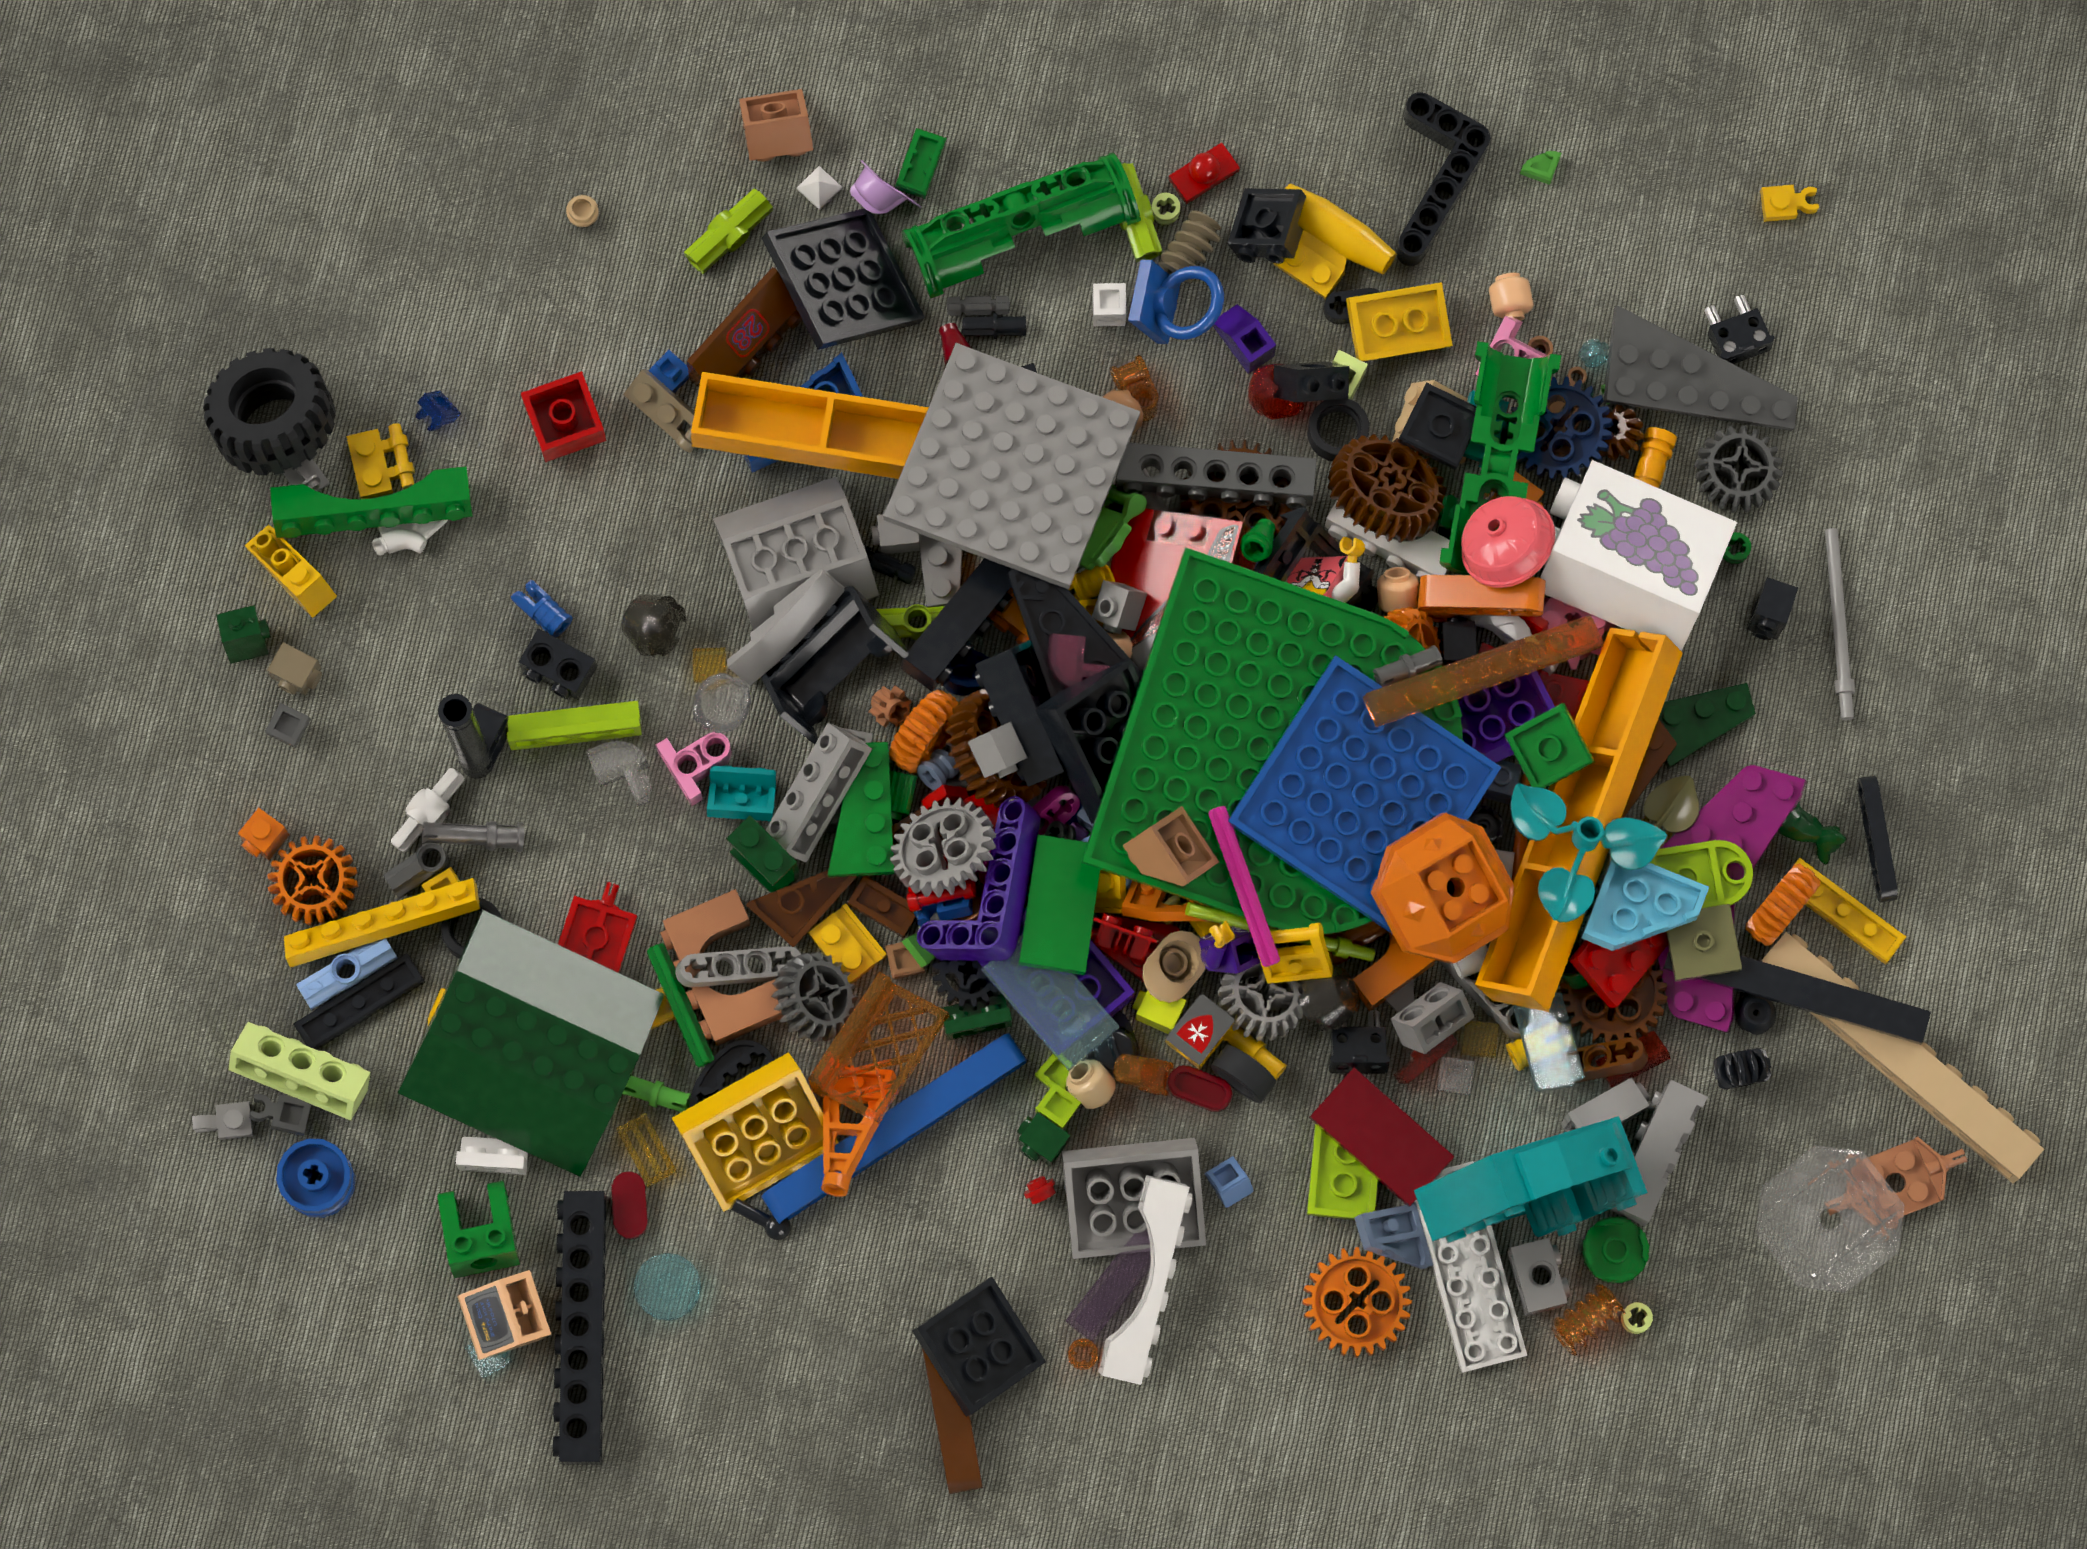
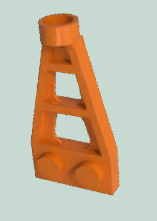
M1135 881L1131 882L1122 904V916L1149 921H1207L1185 915L1188 903L1183 905L1164 904L1162 901L1166 892Z
M830 1066L823 1092V1167L825 1175L821 1189L825 1193L836 1197H843L848 1194L851 1177L890 1105L897 1077L893 1070ZM842 1103L868 1104V1110L860 1123L840 1122V1106ZM837 1135L857 1136L850 1153L835 1152Z

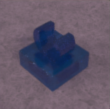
M441 391L424 393L417 402L422 409L417 412L416 418L418 420L425 419L427 415L432 418V423L427 428L429 432L440 429L444 424L454 423L461 415L460 411Z

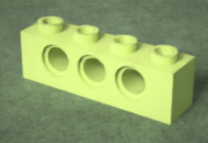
M247 1022L233 1046L229 1061V1070L348 1120H352L368 1091L371 1073L357 1064L347 1063L333 1057L328 1052L318 1051L302 1044L296 1039L284 1037L272 1032L265 1026H258Z

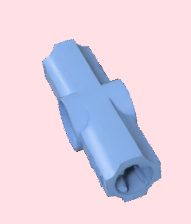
M385 938L359 946L347 954L338 955L331 964L296 985L310 1009L313 1010L398 958ZM343 965H354L355 973L353 976L347 979L339 977V970Z

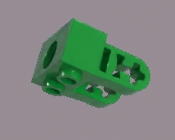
M504 1180L487 1183L493 1223L462 1229L458 1202L454 1190L437 1194L448 1264L454 1279L520 1265Z

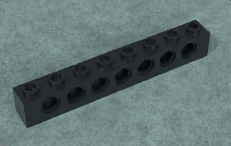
M564 1191V1200H558L557 1219L563 1220V1233H557V1254H563L562 1267L556 1268V1287H562V1300H556L555 1305L556 1321H561V1334H555V1355H561V1368H555L554 1388L560 1389V1402H554L553 1418L554 1422L560 1423L559 1436H553V1457H559L561 1465H602L605 1191ZM583 1218L590 1221V1229L587 1233L577 1235L572 1231V1226L576 1220ZM578 1252H585L590 1256L588 1265L581 1269L573 1267V1256ZM580 1285L586 1286L589 1289L588 1298L583 1302L573 1301L571 1299L572 1290ZM577 1319H584L589 1324L588 1331L582 1336H575L570 1331L572 1323ZM576 1353H584L588 1356V1363L581 1370H574L570 1367V1359ZM579 1386L586 1388L587 1398L583 1403L574 1404L570 1402L569 1394L573 1388ZM577 1420L584 1421L587 1425L586 1433L580 1438L571 1437L569 1435L571 1423Z

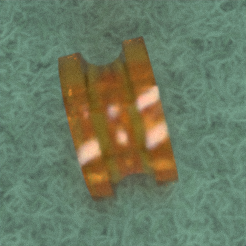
M1085 1338L1072 1342L1068 1350V1360L1074 1368L1087 1370L1093 1367L1097 1361L1098 1349L1094 1342ZM1079 1346L1081 1349H1084L1088 1346L1092 1350L1089 1353L1092 1359L1089 1362L1085 1360L1077 1362L1074 1356H1077V1352H1073L1076 1347Z

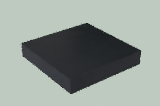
M1426 382L1397 442L1456 470L1471 441L1476 406Z

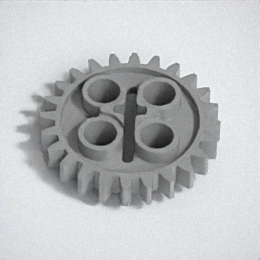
M946 798L943 806H939L937 801L934 800L932 809L927 810L926 807L921 806L922 814L920 816L911 813L910 818L913 822L900 825L904 830V834L894 835L898 844L891 846L890 849L893 851L894 856L890 860L895 866L893 870L906 888L910 886L915 894L921 890L925 897H928L933 890L939 898L944 889H947L951 895L954 894L955 886L957 885L962 889H966L965 881L968 878L976 882L978 879L974 873L977 870L986 872L987 869L983 861L993 860L989 850L996 848V844L992 840L996 837V833L992 829L993 824L988 816H986L981 807L976 808L972 801L965 804L962 798H959L953 805L951 800ZM939 826H940V828H939V829H940V833H941V835H942L943 838H944L943 841H942V838H941L940 835H939V830H938V827H939ZM943 854L945 855V857H946L947 860H948V869H947V867H946V866H947V862H946V860L944 859V857L942 856Z

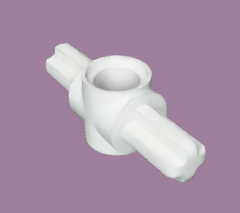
M449 768L432 790L423 788L416 793L405 810L409 818L391 839V843L398 850L407 852L421 835L422 830H424V821L443 823L450 812V806L447 801L464 782L465 778L457 770Z

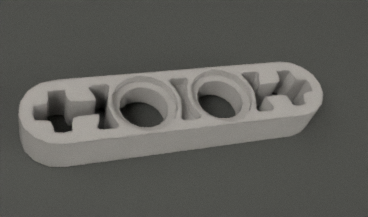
M785 946L690 954L678 963L675 974L677 980L686 987L772 981L779 978L777 972L785 966L784 964L776 965L772 969V963L780 962L785 956L787 960L796 958L801 953L794 947ZM749 958H758L763 963L764 969L762 973L756 974L750 971L747 965ZM725 960L731 965L732 973L730 976H722L717 972V961ZM708 962L707 971H700L694 978L690 972L685 971L690 964H692L693 969H703Z

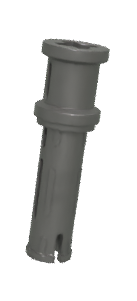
M496 821L487 822L486 825L423 822L422 843L485 845V849L489 851H494L495 848H513L517 852L523 851L524 823L518 822L517 826L498 825Z

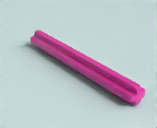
M1225 806L1214 808L1208 814L1259 958L1264 967L1274 965L1280 961V957L1234 828L1228 822V811Z

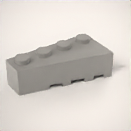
M1673 1080L1669 1081L1661 1093L1655 1091L1649 1103L1650 1106L1647 1108L1653 1111L1647 1123L1642 1120L1634 1136V1139L1638 1140L1639 1143L1633 1155L1648 1193L1635 1198L1637 1202L1635 1206L1621 1211L1614 1207L1610 1211L1644 1227L1649 1223L1668 1183L1667 1177L1672 1173L1680 1158L1681 1146L1685 1144L1695 1126V1115L1701 1107L1703 1108L1708 1096Z

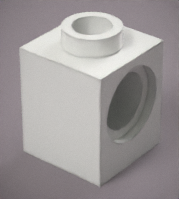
M1126 283L1093 284V326H1125Z

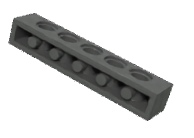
M1128 443L1118 468L1117 490H1123V492L1128 494L1153 492L1163 498H1172L1176 494L1188 495V498L1198 501L1207 500L1208 497L1221 498V501L1226 503H1239L1240 500L1253 501L1254 504L1259 506L1283 503L1293 509L1305 508L1306 505L1312 506L1317 458ZM1152 466L1159 470V474L1149 477L1143 474L1142 470ZM1180 469H1186L1191 472L1192 476L1183 480L1176 477L1175 473ZM1212 472H1219L1225 478L1221 482H1212L1207 476ZM1244 475H1252L1257 479V482L1253 485H1246L1241 482L1240 478ZM1282 477L1287 479L1290 485L1285 488H1279L1274 485L1273 480Z

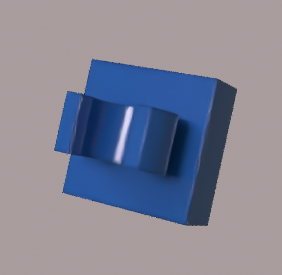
M670 350L648 370L673 393L689 379L687 365Z

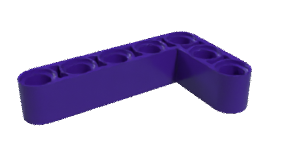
M1012 796L1005 799L999 808L995 827L996 837L993 838L996 848L991 850L990 853L993 860L988 863L978 920L927 921L919 928L917 933L918 944L937 959L1002 961L1011 957L1015 952L1040 826L1039 813L1020 797Z

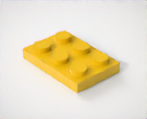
M1442 282L1346 298L1355 355L1361 361L1453 346Z

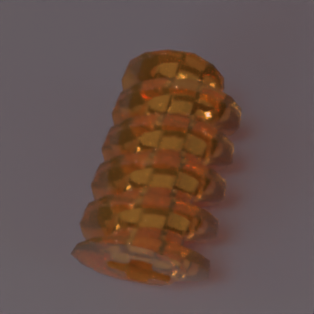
M1602 1284L1595 1287L1597 1296L1591 1292L1585 1295L1587 1304L1578 1300L1574 1303L1576 1312L1572 1309H1566L1564 1311L1565 1320L1561 1317H1556L1553 1320L1555 1329L1553 1327L1551 1329L1561 1345L1574 1357L1578 1355L1574 1346L1576 1343L1586 1349L1588 1344L1585 1336L1588 1335L1597 1340V1327L1607 1332L1609 1331L1607 1319L1618 1324L1620 1321L1616 1312L1620 1311L1626 1314L1614 1294Z

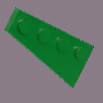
M888 742L865 743L872 750L843 798L828 877L894 874V865L890 860L893 857V851L890 849L893 846Z

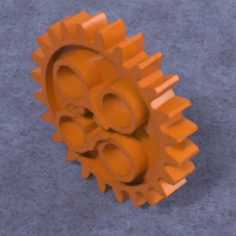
M1355 1247L1353 1256H1349L1343 1248L1341 1249L1339 1260L1333 1254H1329V1266L1322 1262L1317 1264L1321 1274L1310 1273L1309 1278L1315 1285L1304 1286L1303 1290L1311 1294V1297L1303 1299L1302 1304L1311 1306V1310L1307 1311L1303 1316L1308 1319L1314 1318L1315 1322L1312 1323L1309 1330L1320 1329L1321 1334L1317 1339L1318 1342L1326 1338L1330 1339L1328 1347L1330 1351L1337 1344L1341 1345L1342 1356L1346 1354L1349 1348H1353L1355 1358L1359 1357L1361 1348H1365L1368 1355L1372 1356L1374 1351L1373 1345H1377L1379 1349L1384 1351L1386 1349L1385 1338L1393 1343L1396 1342L1397 1337L1393 1330L1401 1332L1405 1330V1326L1399 1322V1319L1410 1318L1411 1314L1402 1310V1308L1411 1305L1412 1300L1403 1298V1294L1410 1290V1286H1400L1399 1282L1405 1277V1274L1402 1273L1394 1276L1392 1272L1396 1267L1395 1262L1386 1267L1383 1264L1384 1256H1380L1375 1260L1373 1259V1253L1368 1251L1364 1257L1361 1256L1359 1247ZM1353 1270L1361 1271L1365 1275V1284L1360 1287L1351 1285L1348 1281V1273ZM1373 1281H1378L1379 1285L1362 1302L1364 1309L1359 1306L1356 1307L1340 1324H1336L1335 1319L1349 1307L1352 1301L1350 1296L1352 1295L1354 1298L1359 1297ZM1328 1294L1338 1295L1342 1300V1307L1338 1310L1328 1309L1324 1303V1297ZM1376 1294L1385 1295L1389 1299V1308L1384 1311L1375 1309L1372 1305V1297ZM1355 1317L1362 1319L1366 1324V1331L1359 1335L1352 1333L1348 1327V1321Z

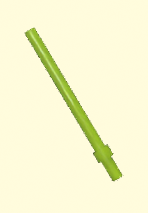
M1188 902L1185 915L1219 924L1227 921L1231 927L1250 931L1244 918ZM1324 936L1327 949L1332 952L1333 956L1345 959L1350 956L1370 962L1374 959L1375 949L1353 944L1351 939L1339 936L1335 939ZM1310 940L1295 942L1303 945H1312Z

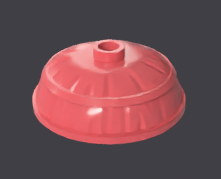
M1505 496L1485 503L1472 514L1463 530L1461 540L1462 560L1466 570L1477 582L1489 587L1504 588L1524 582L1542 568L1552 552L1555 542L1553 520L1543 506L1530 499Z

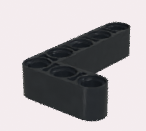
M1423 92L1414 93L1408 98L1404 111V121L1414 131L1449 149L1451 152L1400 235L1396 256L1402 264L1407 266H1415L1424 259L1485 157L1491 139L1490 132L1484 125ZM1422 107L1426 110L1427 114L1418 116L1411 109ZM1448 122L1455 129L1444 131L1440 128L1439 124ZM1478 138L1483 145L1473 147L1467 142V139ZM1462 164L1466 167L1467 171L1457 173L1451 166ZM1445 190L1450 193L1451 198L1447 200L1440 199L1435 192ZM1423 216H1429L1434 219L1435 224L1426 226L1419 219ZM1415 243L1420 250L1413 253L1408 252L1404 248V244Z

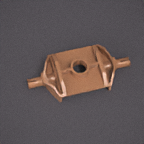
M1916 1137L1914 1140L1858 1162L1850 1163L1847 1169L1845 1193L1839 1198L1824 1202L1827 1209L1839 1204L1828 1209L1830 1216L1848 1208V1210L1852 1209L1872 1227H1877L1943 1201L1946 1174L1949 1168L1968 1161L1966 1156L1953 1160L1965 1154L1963 1149L1940 1156L1919 1137ZM1896 1174L1903 1178L1905 1185L1901 1192L1894 1193L1887 1189L1885 1181L1889 1175Z

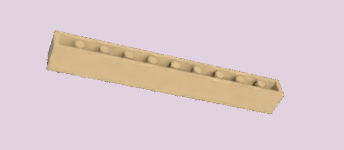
M1785 932L1761 960L1765 963L1860 990L1852 980L1847 977L1842 979L1832 971L1834 967L1827 959L1820 955L1816 957L1807 950L1808 944L1796 934L1791 936ZM1811 1013L2012 1184L2023 1176L2044 1151V1148L2039 1145L2040 1139L2034 1133L2027 1129L2022 1131L2013 1123L2014 1118L2009 1112L2001 1107L1996 1109L1987 1101L1989 1097L1977 1086L1973 1085L1970 1087L1961 1079L1963 1077L1961 1072L1950 1064L1945 1066L1936 1058L1937 1053L1928 1044L1923 1042V1044L1919 1045Z

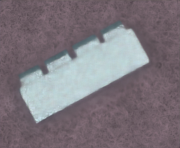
M1555 993L1549 1012L1513 1005L1536 1092L1573 1087L1575 1085L1574 1081L1584 1079L1585 1076L1579 1055L1567 1056V1053L1577 1050L1571 1025L1558 1024L1569 1019L1562 993Z

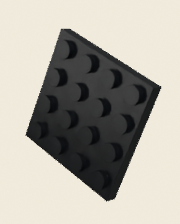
M865 208L767 231L763 235L762 240L818 350L917 325L925 318L873 214Z

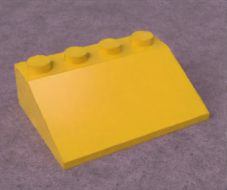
M789 1052L672 1117L675 1126L723 1212L731 1208L736 1198L742 1201L746 1200L823 1154L824 1114L801 1069Z

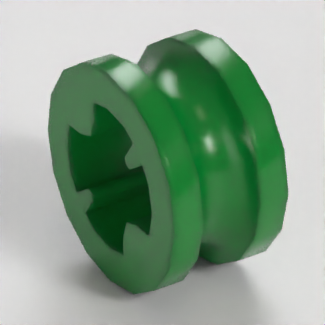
M1737 532L1732 534L1729 544L1734 545L1736 542H1739L1742 545L1740 550H1744V553L1737 552L1735 555H1732L1729 552L1731 547H1727L1723 555V559L1727 563L1740 564L1747 559L1751 551V542L1746 535Z

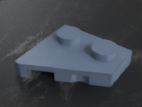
M1416 1203L1410 1207L1404 1205L1363 1213L1354 1217L1364 1250L1420 1269L1433 1266Z

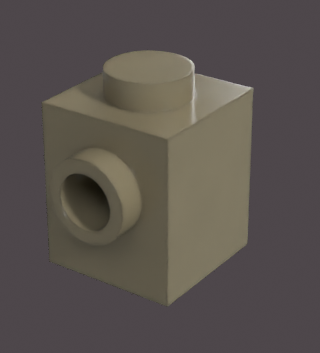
M284 642L267 669L270 677L279 682L277 686L291 695L299 692L306 696L310 688H316L322 676L321 666L317 659Z

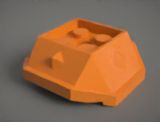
M1441 813L1386 847L1371 895L1402 952L1452 964L1457 963L1509 930L1514 884L1482 826L1447 813ZM1449 880L1453 882L1455 888L1452 896L1447 891Z

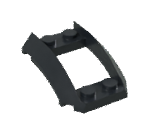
M1301 507L1279 515L1286 523L1273 541L1271 555L1259 561L1253 571L1285 582L1308 547L1319 557L1348 555L1343 553L1339 548V543L1308 515L1310 512L1306 508ZM1361 562L1358 592L1346 604L1371 612L1378 601L1377 587L1372 586L1371 579L1375 572Z

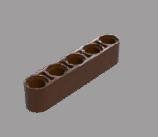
M923 1350L949 1494L981 1489L983 1486L970 1416L966 1417Z

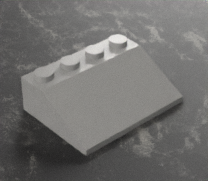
M1195 1138L1062 1151L1073 1259L1150 1251V1240L1146 1224L1138 1208L1146 1175L1186 1184L1190 1187L1188 1193L1193 1194L1191 1207L1188 1213H1183L1180 1226L1185 1228L1181 1245H1175V1248L1206 1245L1199 1155Z

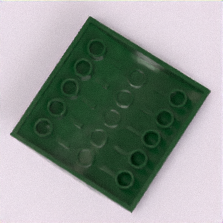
M482 910L397 1093L581 1177L640 1057L665 994Z

